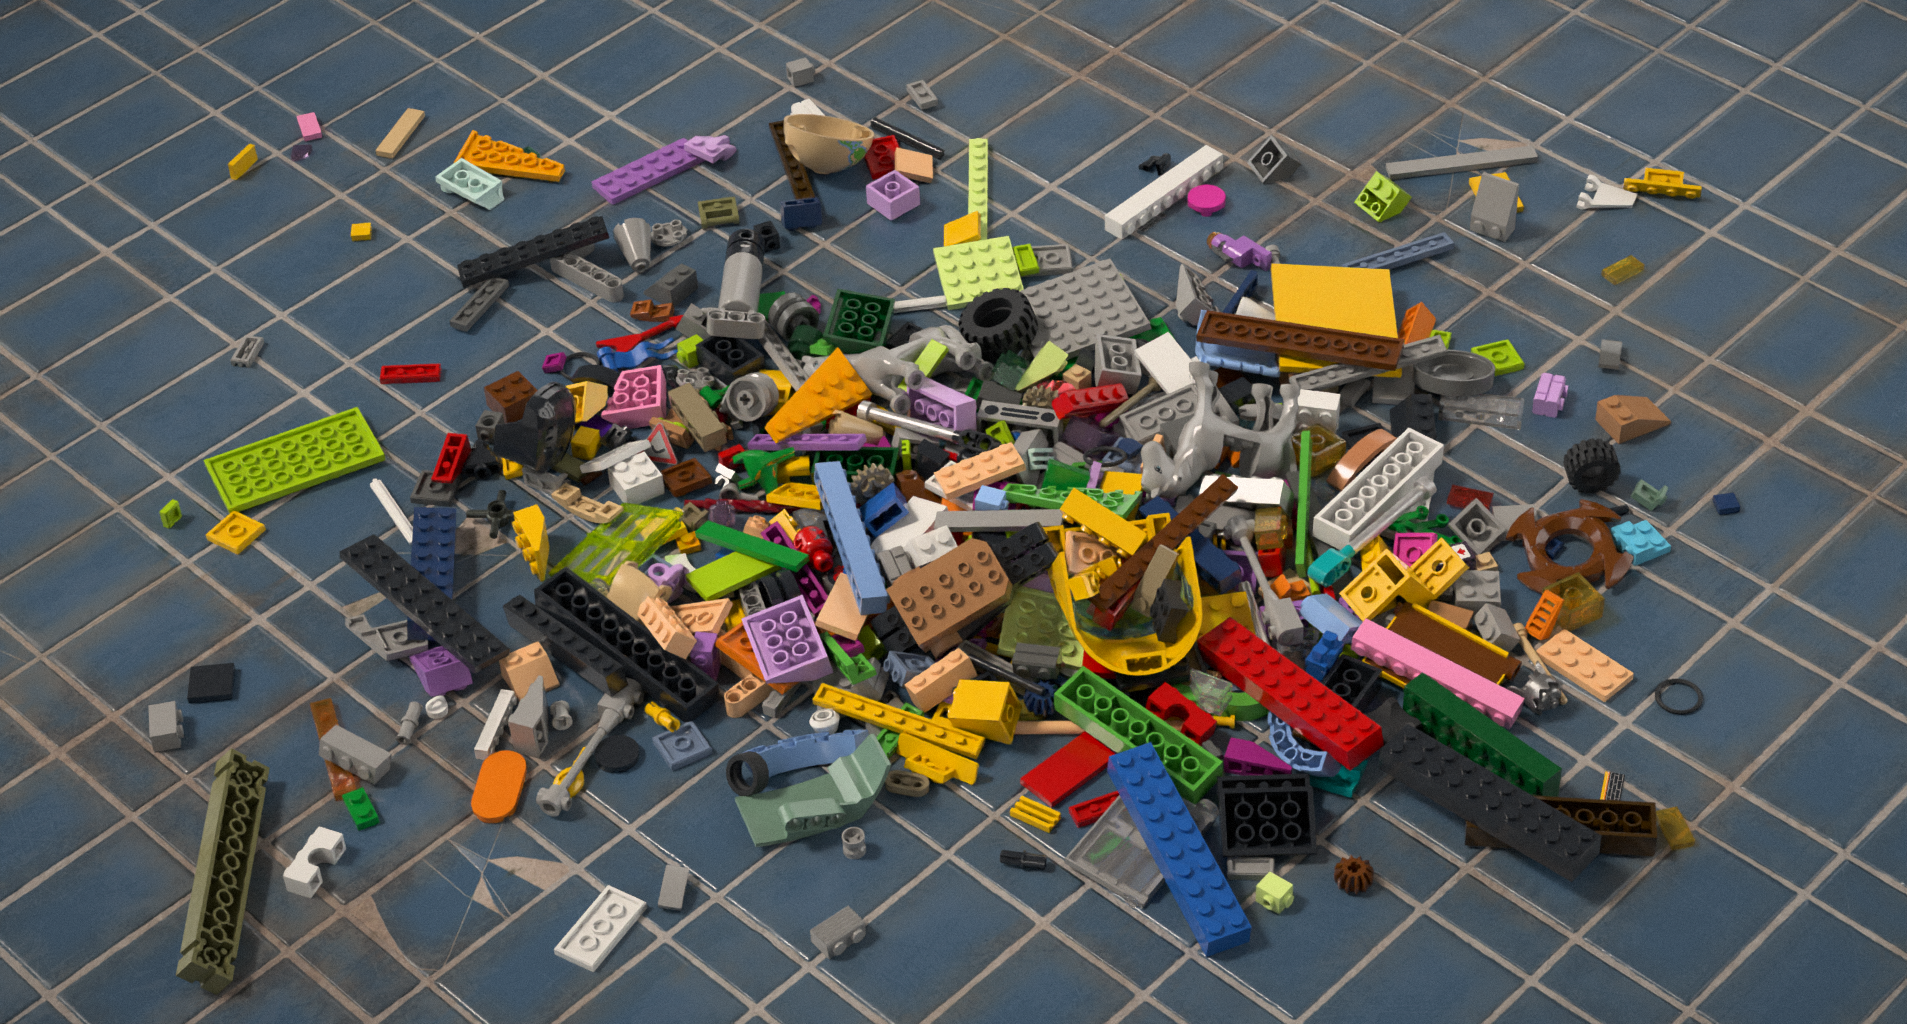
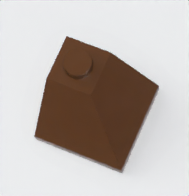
M904 470L901 473H895L896 486L905 496L907 503L915 496L942 504V497L925 488L927 480L918 472Z

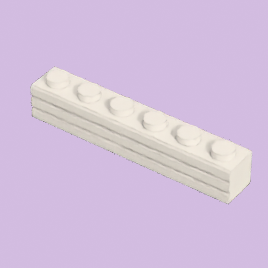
M500 690L474 748L476 759L484 760L495 752V746L499 743V737L503 734L504 726L508 723V716L512 714V707L517 702L514 691Z

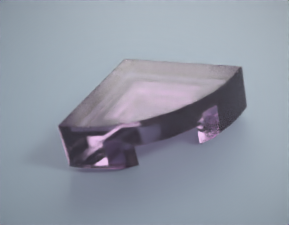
M293 145L291 160L299 161L308 157L313 150L312 145Z

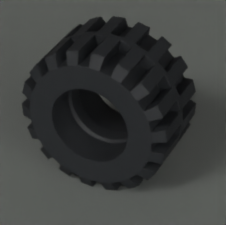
M1594 438L1588 441L1582 440L1580 441L1581 443H1576L1573 445V448L1567 450V454L1564 455L1563 465L1569 484L1574 490L1577 489L1578 492H1585L1586 494L1591 492L1598 493L1600 490L1608 489V486L1614 485V481L1619 479L1621 467L1615 449L1608 441H1603L1602 439L1594 440Z

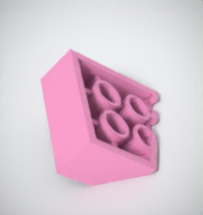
M661 365L622 371L614 387L615 392L612 397H609L607 401L608 406L601 414L602 419L613 424L616 423L620 427L625 425L629 429L650 426L649 421L652 417L665 419L667 382Z

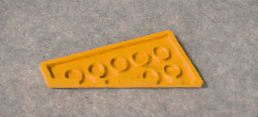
M472 130L454 161L455 163L463 158L487 173L559 182L565 172L564 164L548 158H538L537 154L532 152L527 154L522 148L503 141H493L490 136H480L474 130Z
M837 347L766 424L765 429L777 444L834 416L832 414L835 410L844 411L869 399L872 392Z

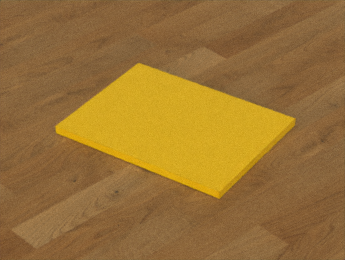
M1271 264L1275 320L1398 338L1389 269ZM1278 354L1279 372L1305 373L1337 364V362ZM1402 368L1374 376L1401 378Z

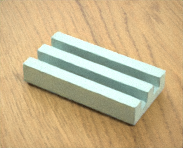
M1053 448L1028 449L1030 470H1046L1049 458L1054 460V456L1049 454L1053 452ZM1033 453H1044V456L1033 457ZM1034 461H1045V465H1034Z

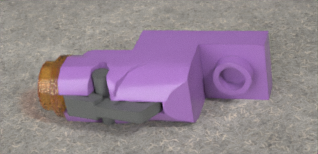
M1212 232L1207 238L1209 248L1225 262L1231 261L1241 268L1246 267L1250 263L1255 264L1264 271L1271 268L1272 253L1246 236L1234 240L1221 232Z

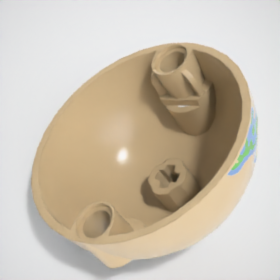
M793 114L784 118L785 143L800 163L820 174L836 173L856 165L866 155L874 139V132L869 128L840 118L815 114Z

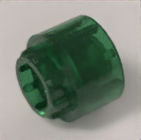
M797 326L787 348L797 360L802 361L803 356L820 357V355L810 353V346L823 339V333L812 326Z

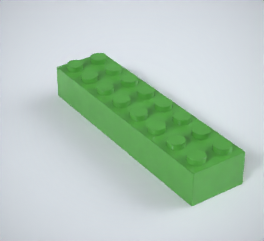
M1084 666L1054 693V707L1056 711L1116 753L1151 742L1179 795L1193 804H1196L1217 783V776H1223V761Z

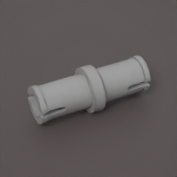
M410 702L406 715L401 719V728L396 737L398 743L403 745L410 743L411 736L418 727V718L423 709L420 703Z

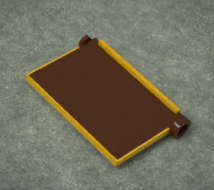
M1406 601L1403 604L1398 602L1393 611L1396 615L1386 628L1499 686L1505 678L1513 681L1522 665L1520 660L1509 656L1507 651L1416 603L1411 604ZM1366 656L1362 660V662L1382 669L1383 678L1402 688L1412 681L1405 676L1396 674L1385 666L1376 664Z

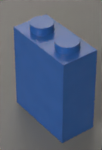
M892 482L860 507L862 522L865 523V526L876 538L909 513L905 496Z

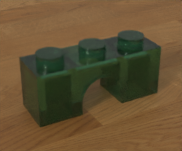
M1008 350L1006 355L1002 353L992 370L995 373L992 379L1014 391L1029 361Z

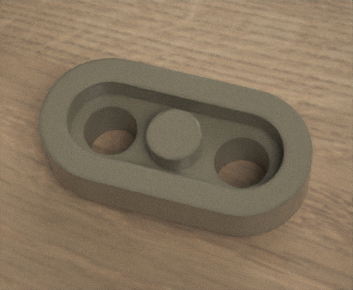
M893 770L887 775L885 788L892 793L921 797L929 792V779L923 774Z

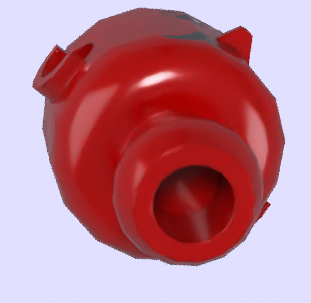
M807 526L799 530L793 541L794 548L799 552L809 555L810 561L807 563L808 566L815 567L820 572L829 571L834 563L831 556L833 546L824 531L816 526Z

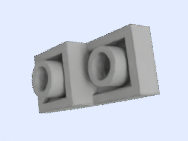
M666 865L658 908L682 910L689 868Z

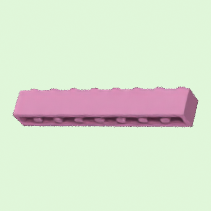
M1366 618L1352 637L1351 650L1355 651L1358 655L1366 656L1376 664L1385 666L1396 674L1411 680L1423 672L1495 723L1509 730L1522 711L1525 698Z

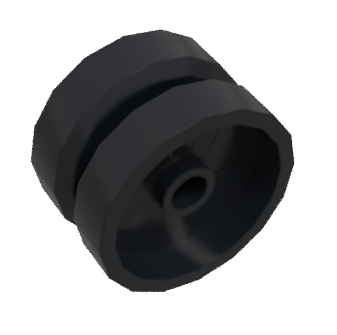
M788 568L776 572L775 578L767 575L757 580L758 589L766 609L801 595L798 584Z

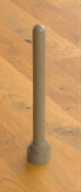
M1150 377L1147 386L1099 422V426L1101 428L1107 427L1152 391H1160L1162 388L1153 377Z

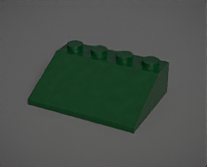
M837 289L823 340L838 347L848 355L861 354L878 346L885 347L893 320L895 299Z

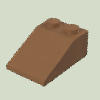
M1613 395L1597 402L1595 420L1618 444L1671 424V421L1647 397Z

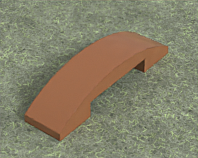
M1382 428L1368 434L1342 457L1326 480L1327 483L1341 492L1356 478V474L1379 452L1386 450L1397 438Z

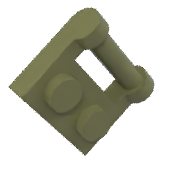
M735 196L698 202L702 229L708 228V226L727 223L740 224Z

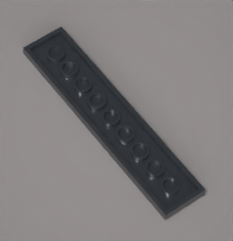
M375 534L339 551L340 559L473 673H477L509 655L510 648Z

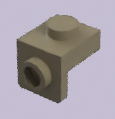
M689 502L675 514V517L679 516L686 528L693 532L708 521L709 512L706 509L702 512Z

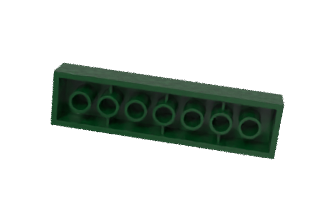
M1422 672L1404 686L1403 710L1422 722L1421 731L1532 796H1559L1561 767Z

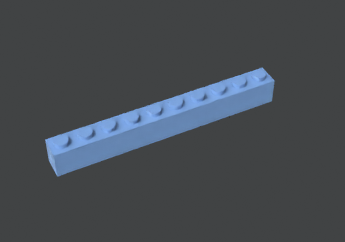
M840 461L815 463L814 482L860 615L883 613L886 611L887 604L890 603V596L885 590V579L883 576H880V565L875 562V551L870 548V537L865 534V523L861 522L860 509L856 508L855 495L851 494V484L847 482L846 470L842 469Z

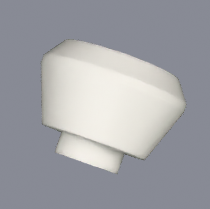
M821 709L811 716L809 723L816 733L829 732L832 735L838 729L840 717L832 709Z

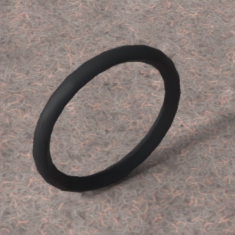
M587 352L570 354L565 361L566 363L574 357L588 356L593 358L597 365H601L597 356ZM563 369L560 370V373L564 378L568 380L572 378L571 376L567 375Z
M1111 446L1095 447L1086 451L1083 455V460L1091 466L1093 461L1087 458L1091 453L1113 451L1123 455L1122 459L1115 462L1102 463L1101 467H1114L1124 463L1127 459V453L1124 450Z
M1668 679L1660 683L1655 690V700L1658 705L1673 714L1692 713L1701 706L1703 701L1701 690L1694 683L1685 679ZM1671 683L1686 684L1696 691L1698 702L1690 709H1672L1661 701L1659 696L1660 690L1665 685Z

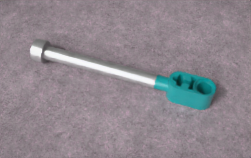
M1427 476L1420 477L1414 482V489L1340 551L1330 548L1316 559L1308 568V577L1324 587L1331 586L1349 570L1351 558L1418 501L1422 498L1429 499L1436 493L1437 489L1434 482Z

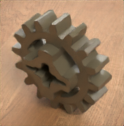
M1043 385L1040 386V389L1033 386L1032 390L1027 389V392L1024 394L1022 405L1053 409L1051 402L1059 397V391H1052L1050 386L1048 389H1045Z
M872 463L871 468L864 465L863 471L858 469L856 470L858 475L851 477L854 481L850 483L851 494L855 495L856 503H860L862 506L895 480L888 468L885 469L881 464L878 468L874 463Z

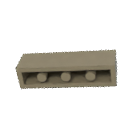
M690 383L668 391L671 408L688 428L704 452L727 443L725 434L728 431L725 424L719 422L716 412L710 410L708 402L702 399L698 389H694Z

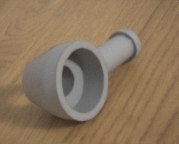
M728 483L721 489L719 499L759 500V494L741 493L736 484Z

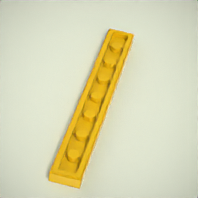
M825 683L820 685L813 698V704L832 709L838 713L900 734L904 732L935 746L973 759H977L985 744V737Z

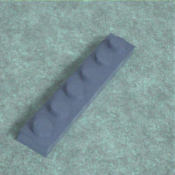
M1443 232L1342 264V267L1393 269L1454 249V242Z

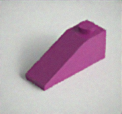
M1231 737L1224 756V772L1241 776L1292 774V766L1252 741Z

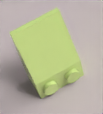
M1048 341L1041 348L1013 389L1018 393H1023L1027 389L1042 383V381L1050 379L1054 374L1057 376L1067 365L1068 362L1065 359L1068 354Z

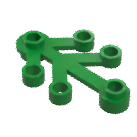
M1418 506L1416 511L1404 513L1387 527L1398 533H1408L1406 529L1413 533L1438 534L1437 541L1442 537L1450 546L1463 543L1456 535L1447 537L1430 530L1447 526L1449 518L1445 514H1438L1434 520L1420 523L1410 522L1415 519L1425 520L1427 518L1429 510L1425 506Z

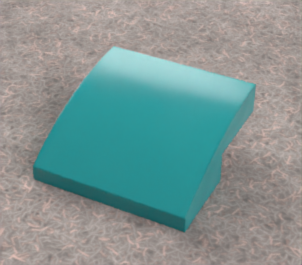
M1364 760L1352 770H1348L1340 764L1342 767L1334 777L1309 776L1310 786L1351 798L1360 783L1368 761Z

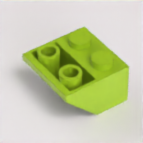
M1376 171L1354 203L1375 220L1382 222L1401 213L1412 196L1389 178Z

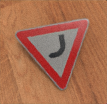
M658 423L647 438L651 447L639 453L645 452L652 462L676 465L678 464V459L663 423Z

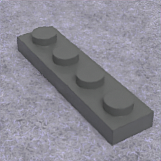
M499 277L488 279L451 318L450 327L467 332L509 287L508 280Z

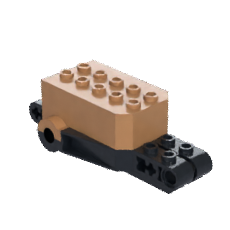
M1035 522L992 548L985 541L971 538L936 560L920 565L898 577L892 583V586L886 589L895 606L878 615L870 622L879 639H885L882 644L887 653L889 654V651L909 653L920 647L926 654L932 652L935 659H941L952 652L951 650L956 649L963 641L971 640L1012 604L1016 589L1048 571L1058 556V552L1052 542L1046 543L1049 537L1040 522Z

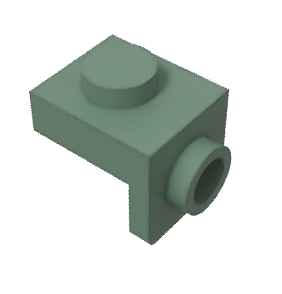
M1641 479L1636 484L1631 497L1652 511L1657 505L1662 506L1668 496L1665 494L1668 487L1664 485L1658 491Z

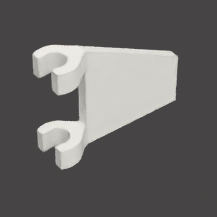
M1589 175L1586 182L1590 183L1586 184L1585 190L1589 192L1597 190L1595 197L1592 200L1588 194L1581 192L1576 207L1578 209L1632 208L1637 194L1601 183L1596 176Z

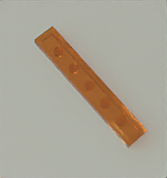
M331 698L310 703L319 741L335 725H338ZM324 759L335 801L342 800L343 794L356 790L352 773Z

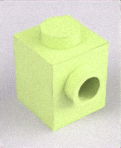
M1269 872L1256 885V902L1277 914H1280L1285 907L1288 908L1294 900L1293 884L1272 872Z

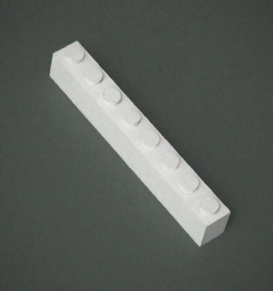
M1205 145L1105 215V230L1120 239H1124L1129 234H1132L1137 228L1183 198L1192 188L1201 185L1223 169V154Z

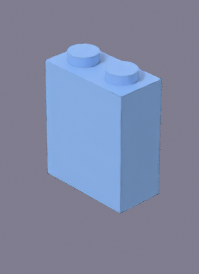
M1327 593L1307 596L1300 605L1302 608L1298 613L1323 634L1326 631L1336 633L1338 640L1344 642V644L1352 643V637L1363 623Z

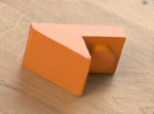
M1281 574L1270 585L1271 590L1274 591L1279 599L1290 597L1291 601H1303L1307 596H1311L1303 580L1288 583L1284 574Z

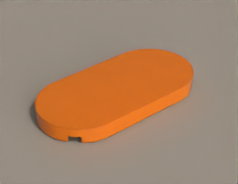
M504 750L491 754L482 763L471 800L472 811L482 822L498 823L504 821L505 817L508 815L510 817L516 811L527 774L526 761L522 755L514 751Z

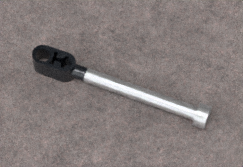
M862 401L857 410V417L870 423L876 420L959 443L962 447L977 453L987 452L1002 445L1000 440L988 434L970 429L958 431L879 409L875 403Z

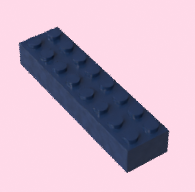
M414 507L411 566L453 600L456 508ZM407 616V640H435Z

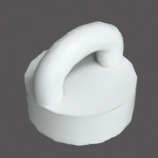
M436 696L427 702L426 712L430 718L439 719L447 715L448 704L444 696Z

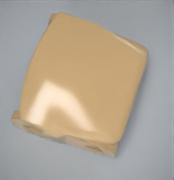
M626 561L620 566L615 575L607 598L646 627L637 615L640 605L645 602L648 596L653 599L659 597L667 602L672 594V588L667 585H660L658 587L646 574L638 570L636 562Z

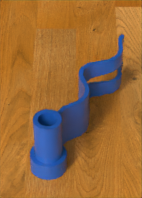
M672 337L660 344H653L648 341L641 342L629 352H613L610 347H603L598 350L597 356L599 361L603 363V366L618 372L619 368H635L648 358L669 359L677 354L678 349L665 354H658L652 350H647H661L674 341Z

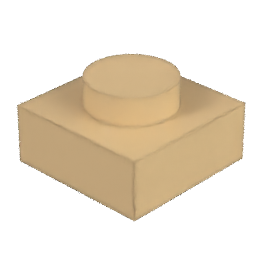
M1490 552L1469 558V564L1473 570L1498 571V565Z

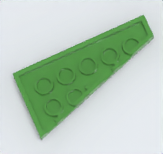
M1009 483L1003 488V491H1006V500L1009 503L1028 504L1029 507H1044L1048 509H1060L1072 489L1076 488L1123 519L1128 517L1142 499V491H1135L1134 495L1123 494V490L1104 493L1102 489L1068 487L1067 491L1056 490V486L1037 489L1035 485Z

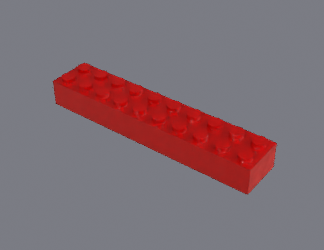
M1227 618L1197 640L1198 648L1205 663L1220 672L1221 675L1324 752H1328L1348 770H1352L1384 746L1381 726L1233 618Z

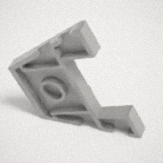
M364 614L345 619L346 627L386 661L428 650V640H407V620L371 628Z

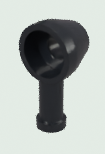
M661 365L667 384L672 389L680 387L676 383L679 368L676 365Z

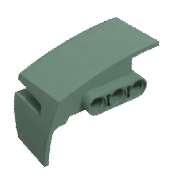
M869 734L852 754L839 757L827 768L828 774L777 790L749 796H739L735 798V802L755 847L797 840L840 828L845 824L862 818L882 789L890 771L891 763L875 734Z

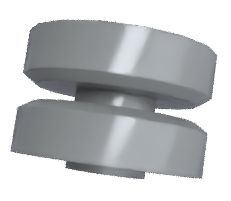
M760 372L750 373L733 381L728 387L726 395L727 405L732 414L744 421H753L774 411L779 399L778 388L773 379Z

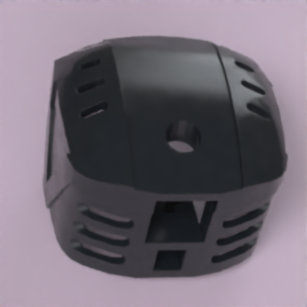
M550 382L541 387L527 402L522 421L497 424L495 426L494 455L541 473L547 472L562 461L573 438L575 428L576 402L572 392L559 382Z

